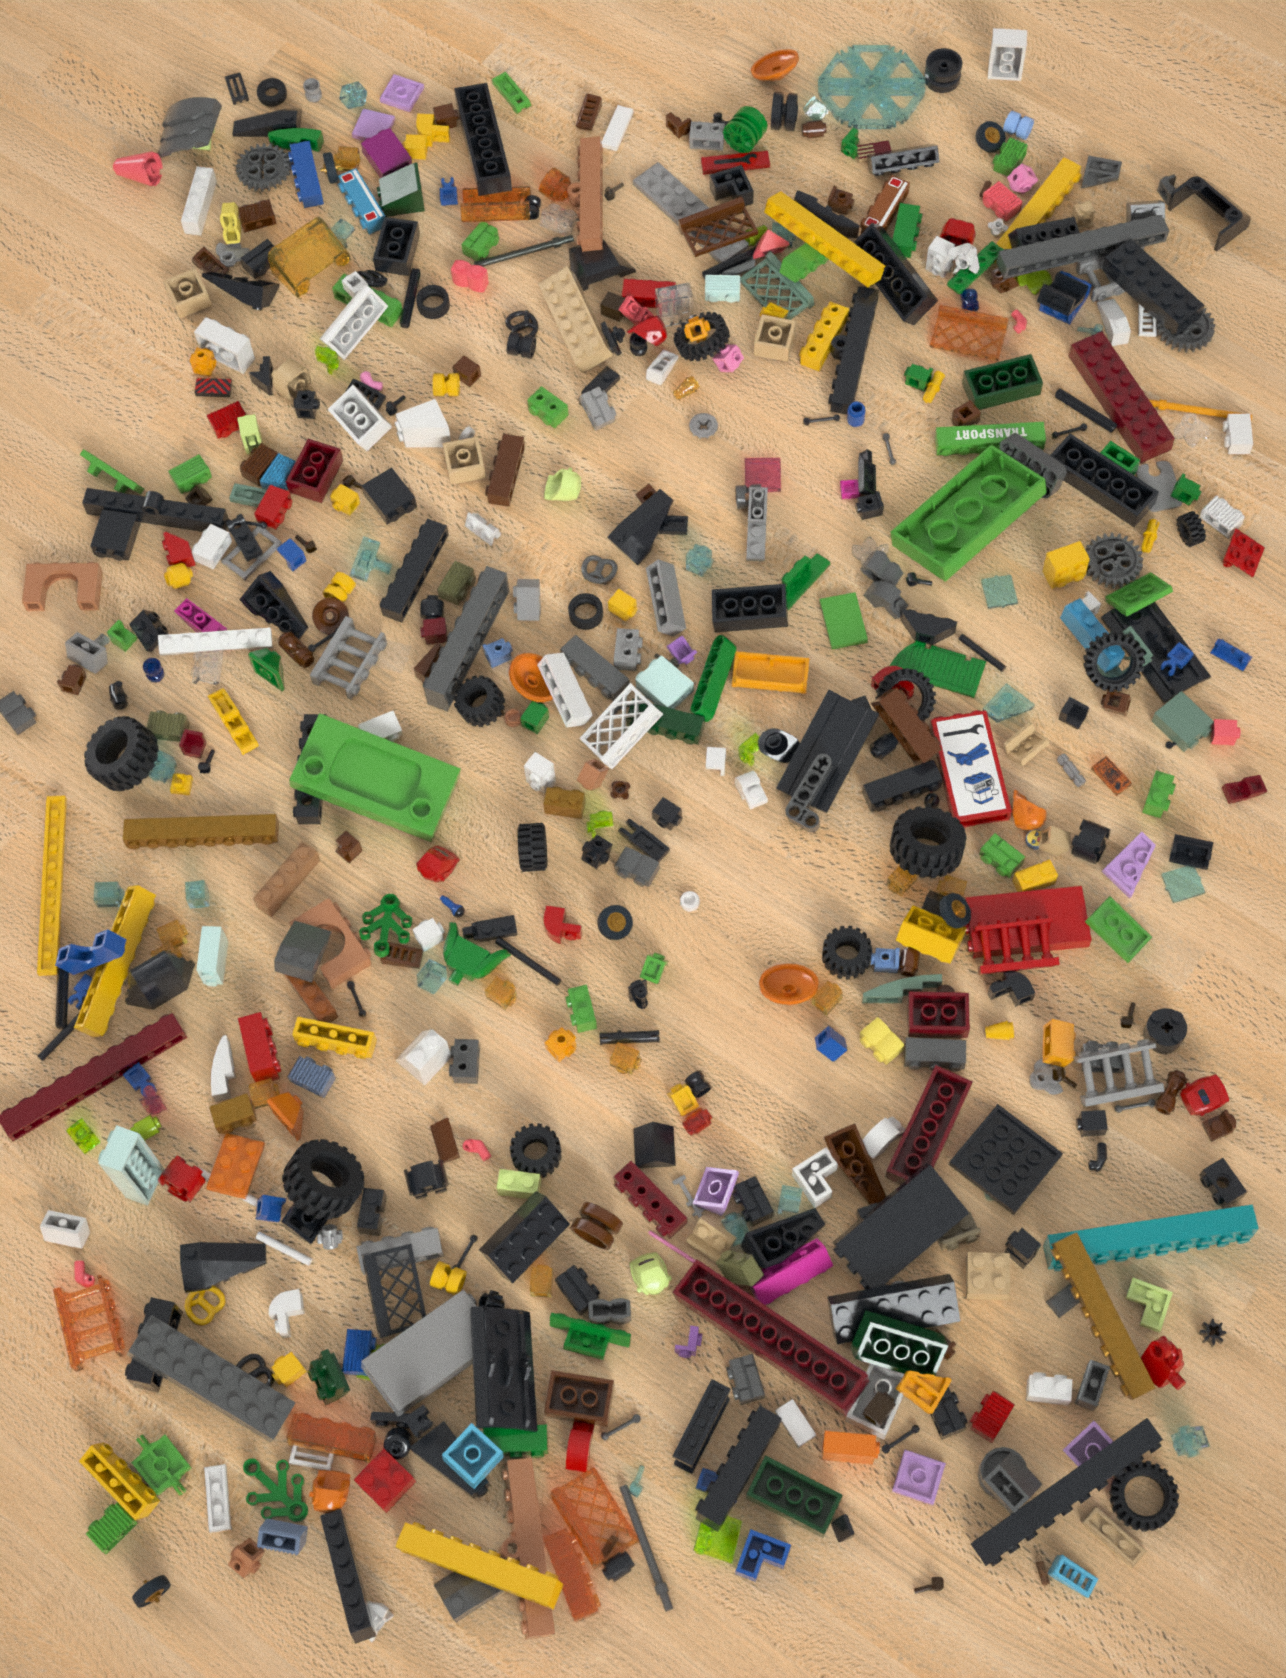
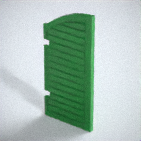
M915 641L899 652L890 664V666H898L903 669H915L917 672H922L923 676L928 677L930 684H933L935 687L974 698L987 661L974 657L971 658V661L965 660L966 655L933 645H931V649L925 648L926 643Z

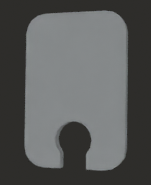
M1168 461L1156 462L1157 468L1161 472L1159 476H1151L1149 474L1148 464L1140 465L1136 472L1137 478L1159 491L1156 503L1150 511L1158 512L1180 507L1182 502L1170 496L1176 483L1172 465Z

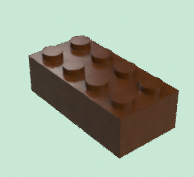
M898 688L890 689L870 704L879 713L881 719L897 738L913 763H925L942 750L939 746L941 743L936 736L930 734L927 723L919 719L916 708L913 705H909L906 701V694L901 689L898 690Z

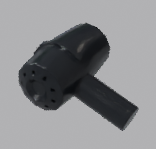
M121 681L112 683L109 686L110 701L114 709H125L128 706V697L124 692L123 683Z

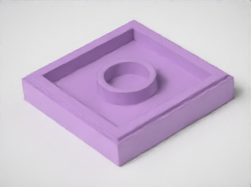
M394 74L382 93L380 102L411 112L424 89V84Z
M363 109L352 132V138L364 141L366 138L377 135L381 130L392 128L395 116Z
M904 1450L892 1492L934 1505L946 1463Z

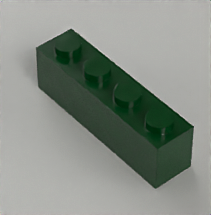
M646 703L639 704L638 713L644 712L649 706ZM635 704L630 705L628 714L634 713ZM653 704L663 715L647 731L649 734H659L670 740L678 739L686 744L699 745L705 727V717ZM634 717L626 718L627 726H631L634 723Z

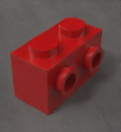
M269 485L254 513L257 523L266 522L267 527L277 530L279 524H282L286 511L292 506L293 501L290 492Z

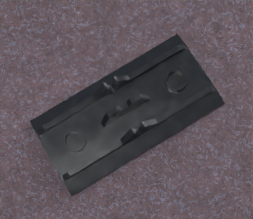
M1156 602L1127 617L1115 608L1101 616L1102 621L1110 631H1115L1116 633L1118 631L1123 632L1131 626L1153 654L1151 657L1152 661L1144 666V671H1141V673L1163 703L1175 697L1179 692H1184L1196 684L1211 678V675L1195 654L1182 669L1176 666L1175 673L1172 676L1168 675V672L1171 670L1170 667H1165L1161 670V664L1168 660L1167 654L1179 642L1190 651L1192 650ZM1122 647L1128 656L1131 657L1130 652L1125 647Z
M828 690L776 789L792 797L815 758L819 754H827L832 760L833 768L811 806L828 813L879 713ZM825 761L824 763H821V762H820L821 768H822L823 765H826V766H827V762H826V761ZM817 777L809 779L811 784H816L819 781ZM802 793L799 799L807 800L809 794Z
M484 1306L471 1307L476 1428L493 1427L537 1432L530 1312Z

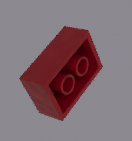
M308 438L286 480L289 492L322 503L343 462L341 449Z
M909 991L907 999L908 1037L968 1038L970 1032L969 993Z

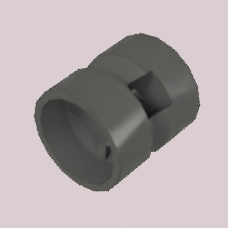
M751 484L750 487H761V484ZM746 485L735 486L737 509H747L749 500H745V493H749V487L747 488Z

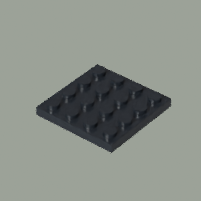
M997 1104L950 1160L948 1165L1015 1215L1062 1157L1063 1153Z

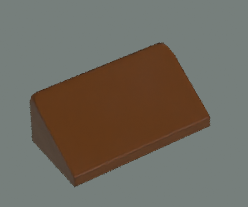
M444 1118L431 1125L430 1128L439 1159L446 1163L460 1158L449 1118Z

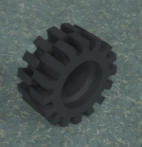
M1195 511L1177 517V530L1180 532L1179 536L1183 538L1182 541L1185 542L1186 546L1192 547L1206 540V530L1203 528L1205 526L1201 523L1202 520Z

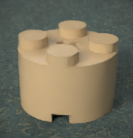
M291 358L287 359L279 368L274 369L272 372L274 389L291 401L294 400V397H297L298 390H310L308 387L310 383L313 384L314 380L313 374L308 369Z

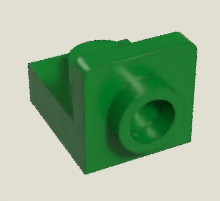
M855 128L850 130L841 143V152L853 159L857 157L858 147L856 145L859 142V130Z

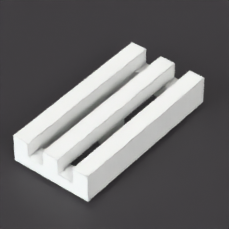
M294 1442L289 1463L330 1471L336 1450ZM297 1448L328 1453L329 1457L298 1452ZM295 1456L327 1462V1465L297 1460Z

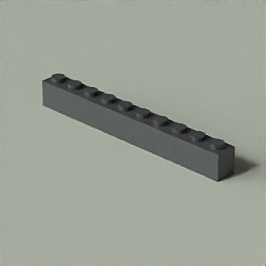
M1162 214L1153 215L1126 223L1101 227L1100 229L1070 234L1061 238H1053L1013 249H1005L999 252L996 263L1003 279L1106 256L1130 238L1140 247L1166 242L1170 230Z

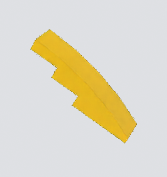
M224 687L207 696L242 755L259 746Z

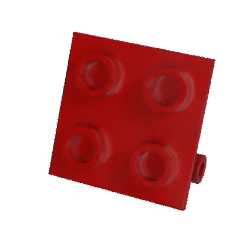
M1236 528L1222 561L1223 566L1229 568L1234 565L1253 578L1265 547Z

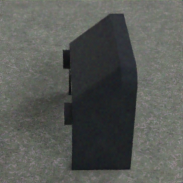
M1191 177L1171 193L1168 205L1169 211L1195 193L1229 223L1218 234L1214 248L1216 252L1250 225L1251 217L1215 185L1201 177Z

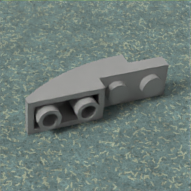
M749 487L746 561H765L768 487Z

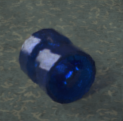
M975 289L964 290L960 294V299L963 302L961 305L962 311L965 313L978 311L977 291Z
M149 658L143 663L144 673L150 682L156 683L164 678V669L158 659Z

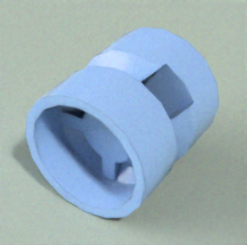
M1012 110L1006 118L1003 130L1011 135L1016 133V137L1026 140L1033 128L1034 119L1027 116L1022 118L1020 113Z

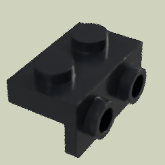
M143 609L129 625L146 651L152 652L159 644L158 635H169V630L161 623L160 617L156 612Z

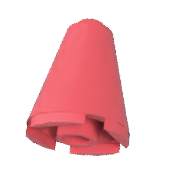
M152 151L117 158L113 164V170L118 176L148 186H156L162 175H159L160 169H162L161 158L158 153Z

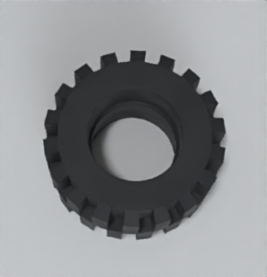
M482 675L479 678L472 676V679H465L466 682L464 684L461 683L459 685L460 689L455 691L457 696H454V701L456 702L454 705L458 713L468 724L470 723L475 727L476 725L483 727L484 724L489 726L491 725L490 722H496L497 716L500 717L502 715L501 710L505 708L503 705L505 699L501 690L494 681ZM487 695L482 705L472 707L478 697Z
M519 824L517 838L520 869L522 872L546 871L548 859L544 824Z
M848 925V928L840 926V930H837V928L833 929L832 934L828 933L824 940L822 951L823 963H825L827 970L830 969V974L833 976L838 974L837 978L842 979V976H845L846 980H849L850 976H853L855 979L859 973L862 975L865 973V969L869 967L872 955L871 940L867 938L865 932L860 933L861 929L858 927L855 930L850 925ZM841 946H851L857 950L858 955L853 959H843L837 955L836 950Z
M531 1123L528 1128L525 1125L521 1127V1132H515V1138L512 1137L510 1155L518 1171L540 1174L544 1178L547 1177L546 1173L552 1174L554 1172V1167L558 1168L562 1151L559 1138L554 1130L550 1131V1127L547 1125L542 1127L540 1123H537V1126ZM538 1142L547 1146V1153L540 1159L533 1160L524 1155L525 1149L532 1143Z

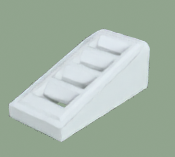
M1139 304L1138 336L1156 337L1157 320L1150 313H1143L1145 309ZM1143 316H1149L1152 319H1143ZM1143 322L1152 323V325H1143ZM1143 328L1152 329V332H1143Z
M663 349L648 367L646 379L662 385L677 362L679 355Z

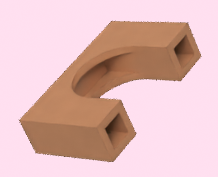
M35 562L33 564H26L22 603L26 611H45L46 594L49 587L58 580L71 579L78 583L76 602L80 610H99L102 569L99 563L52 562L51 564Z
M328 898L290 921L289 924L292 926L294 921L337 932L345 938L342 952L319 967L323 977L331 989L372 965L370 961L372 955L366 946L364 948L361 946L360 942L362 940L357 932L352 933L350 930L352 926L346 917L342 918L340 915L342 911L336 902L332 903Z

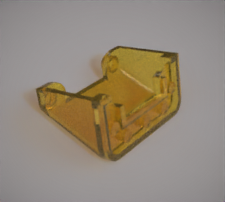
M321 217L312 219L274 246L268 253L272 274L297 298L308 292L309 280L335 262L337 266H344L351 260L348 251Z

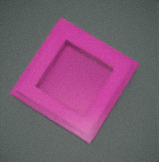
M858 479L840 481L841 499L860 497Z

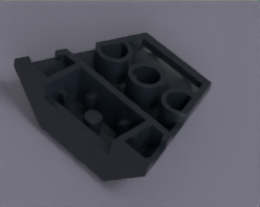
M604 240L603 250L582 252L581 245L569 248L570 269L576 275L583 291L588 290V285L617 274L621 278L636 272V269Z
M164 950L129 971L128 984L130 987L126 992L128 994V998L125 999L126 1004L154 1010L186 991L194 970V961L190 960L188 962L184 957L178 958L176 954Z

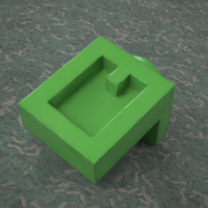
M656 952L653 955H647L640 978L659 984L664 968L669 961L664 959V955Z

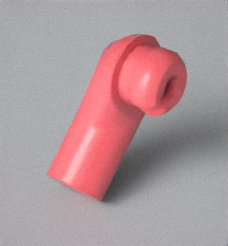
M1016 309L1011 314L1017 323L1013 329L1020 334L1026 329L1027 320Z
M468 1139L463 1142L462 1147L465 1151L478 1153L483 1161L491 1158V1154L483 1141Z
M75 1261V1281L86 1288L93 1286L95 1277L85 1272V1262Z

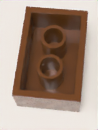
M551 1370L544 1409L545 1417L608 1427L615 1387L614 1380Z

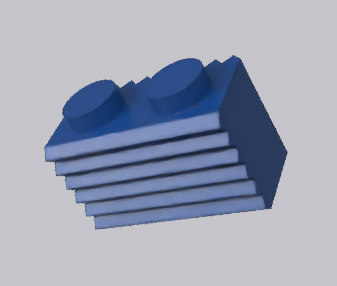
M347 1329L342 1366L344 1374L367 1376L361 1368V1361L371 1355L372 1350H376L377 1337H374L372 1331Z

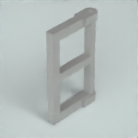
M257 526L252 531L254 537L260 533L271 541L273 545L262 556L256 557L257 561L245 572L230 561L240 552L238 546L221 560L227 568L244 580L282 545L279 539L260 526Z

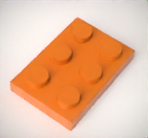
M229 1133L225 1134L206 1186L207 1190L246 1200L265 1143Z

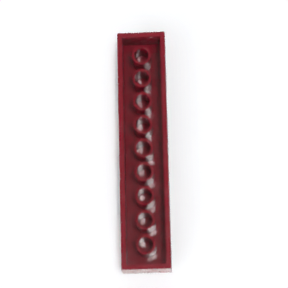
M696 1259L672 1292L675 1299L845 1416L870 1382L868 1374L698 1259Z

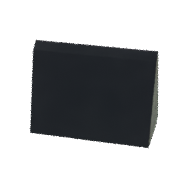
M650 1122L633 1129L635 1165L638 1168L676 1166L674 1126Z
M293 1203L281 1222L286 1230L312 1244L317 1237L318 1231L322 1229L328 1219L324 1220V1217L317 1219L311 1214L308 1216L304 1214L302 1209L298 1210L294 1206L295 1203Z

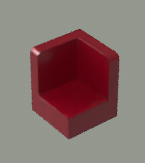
M185 729L179 747L183 755L201 759L207 742L202 732Z

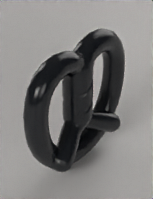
M374 270L356 271L362 278H365L364 280L368 283V286L383 287L387 284L388 279Z
M528 310L515 311L509 314L505 320L506 327L512 332H518L526 327L533 329L528 335L535 336L538 332V321ZM524 316L523 322L515 326L511 325L510 321L513 318Z
M249 1354L237 1363L236 1367L242 1369L247 1362L251 1360L258 1361L259 1367L248 1374L255 1378L266 1374L268 1381L265 1384L269 1387L273 1385V1373L266 1367L264 1358L259 1354Z

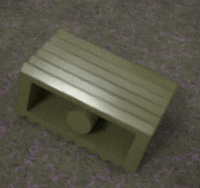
M454 561L437 589L438 596L459 605L461 600H465L468 588L472 587L476 581L474 569Z
M157 710L156 712H150L147 728L159 740L180 742L184 730L189 729L190 722L183 713L168 714L165 711Z
M728 1250L723 1252L716 1261V1265H718L724 1277L730 1282L753 1286L764 1275L755 1258L750 1254Z

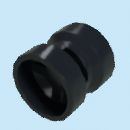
M534 195L525 197L522 215L530 220L537 219L540 213L541 199Z
M633 333L630 336L631 353L635 356L645 355L648 349L647 340Z
M701 1070L692 1073L685 1079L686 1085L691 1087L695 1098L702 1097L712 1088L710 1083L705 1081Z

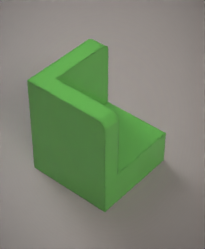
M117 620L107 631L111 642L125 652L137 640L136 635L127 630L120 620Z

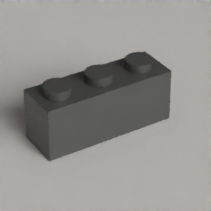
M906 1037L904 1067L914 1070L921 1067L934 1070L935 1065L950 1071L965 1069L966 1040Z

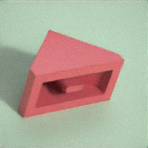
M767 230L760 237L753 258L765 257L770 251L773 254L782 253L790 244L782 237Z

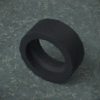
M425 286L416 296L418 311L425 318H441L450 308L449 295L446 289L441 286ZM431 296L443 299V303L435 308L423 305L424 300Z
M582 593L573 597L569 603V619L578 629H593L601 623L603 606L597 596ZM582 604H590L596 607L597 612L590 619H581L575 615V609Z

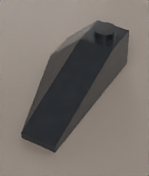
M284 108L234 121L232 135L233 137H268V133L272 131L300 128L302 108Z
M659 489L619 523L607 538L636 565H639L651 552L652 544L658 536L662 522L666 519L674 500Z
M197 1242L180 1245V1266L185 1293L210 1289L212 1285L218 1282H226L232 1276L239 1273H247L267 1264L266 1244Z

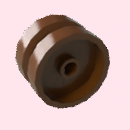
M584 1202L579 1210L582 1218H575L570 1229L584 1241L598 1248L610 1250L614 1243V1237L611 1234H618L623 1226V1222L613 1213L599 1205Z

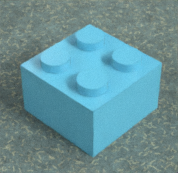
M471 1423L442 1454V1458L448 1466L475 1489L503 1459V1451Z

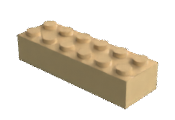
M568 266L538 283L575 364L583 373L613 356L576 275Z

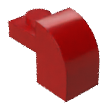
M887 666L881 669L872 677L871 687L877 690L880 686V681H883L886 675L903 668ZM900 681L892 687V689H901L906 694L907 700L911 699L914 695L915 687L910 681Z
M546 905L544 927L547 936L558 944H561L562 937L571 941L581 940L582 926L565 923V908Z
M574 1421L569 1435L565 1469L580 1472L587 1471L594 1424Z

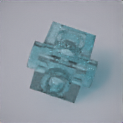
M357 81L343 85L339 99L348 109L365 105L368 92Z
M695 544L693 549H689L686 555V570L703 577L707 568L710 569L713 564L712 550L704 545Z
M159 750L157 752V761L154 762L155 766L148 774L152 780L156 782L159 780L165 783L167 779L173 776L177 764L174 757Z
M1182 1426L1177 1429V1433L1171 1435L1173 1447L1178 1456L1187 1455L1188 1458L1200 1455V1450L1210 1447L1203 1426Z

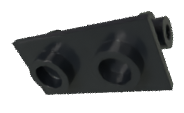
M647 980L632 982L628 986L629 1001H635L639 1009H645L648 1006L646 999L648 994Z

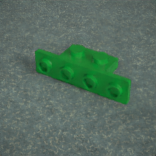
M991 241L977 254L980 267L976 274L969 270V267L960 269L947 282V286L960 295L997 260L999 252L1004 249Z
M818 553L812 559L804 556L801 560L795 562L789 573L786 572L783 575L782 584L786 585L788 610L831 565L829 560Z
M551 1313L550 1315L551 1327L568 1331L563 1346L564 1350L604 1360L609 1343L627 1348L630 1346L631 1334L624 1330H615L603 1324L589 1323L584 1319H574L562 1313Z

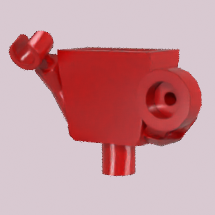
M1165 1336L1152 1341L1141 1356V1360L1153 1384L1158 1388L1171 1384L1176 1390L1181 1389L1186 1384V1381L1179 1374L1185 1365L1181 1348L1178 1349Z

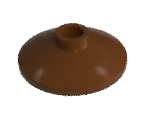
M336 598L320 600L312 612V620L315 627L325 634L333 633L336 628H339L345 616L349 617L346 605ZM331 612L333 614L332 619H327V613Z

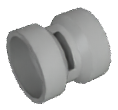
M314 78L307 79L303 83L306 99L309 102H317L322 98L320 83Z

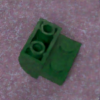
M329 1349L321 1351L319 1358L310 1362L307 1372L311 1382L315 1381L318 1399L320 1401L323 1400L326 1406L345 1396L350 1391V1388L334 1352L330 1354Z

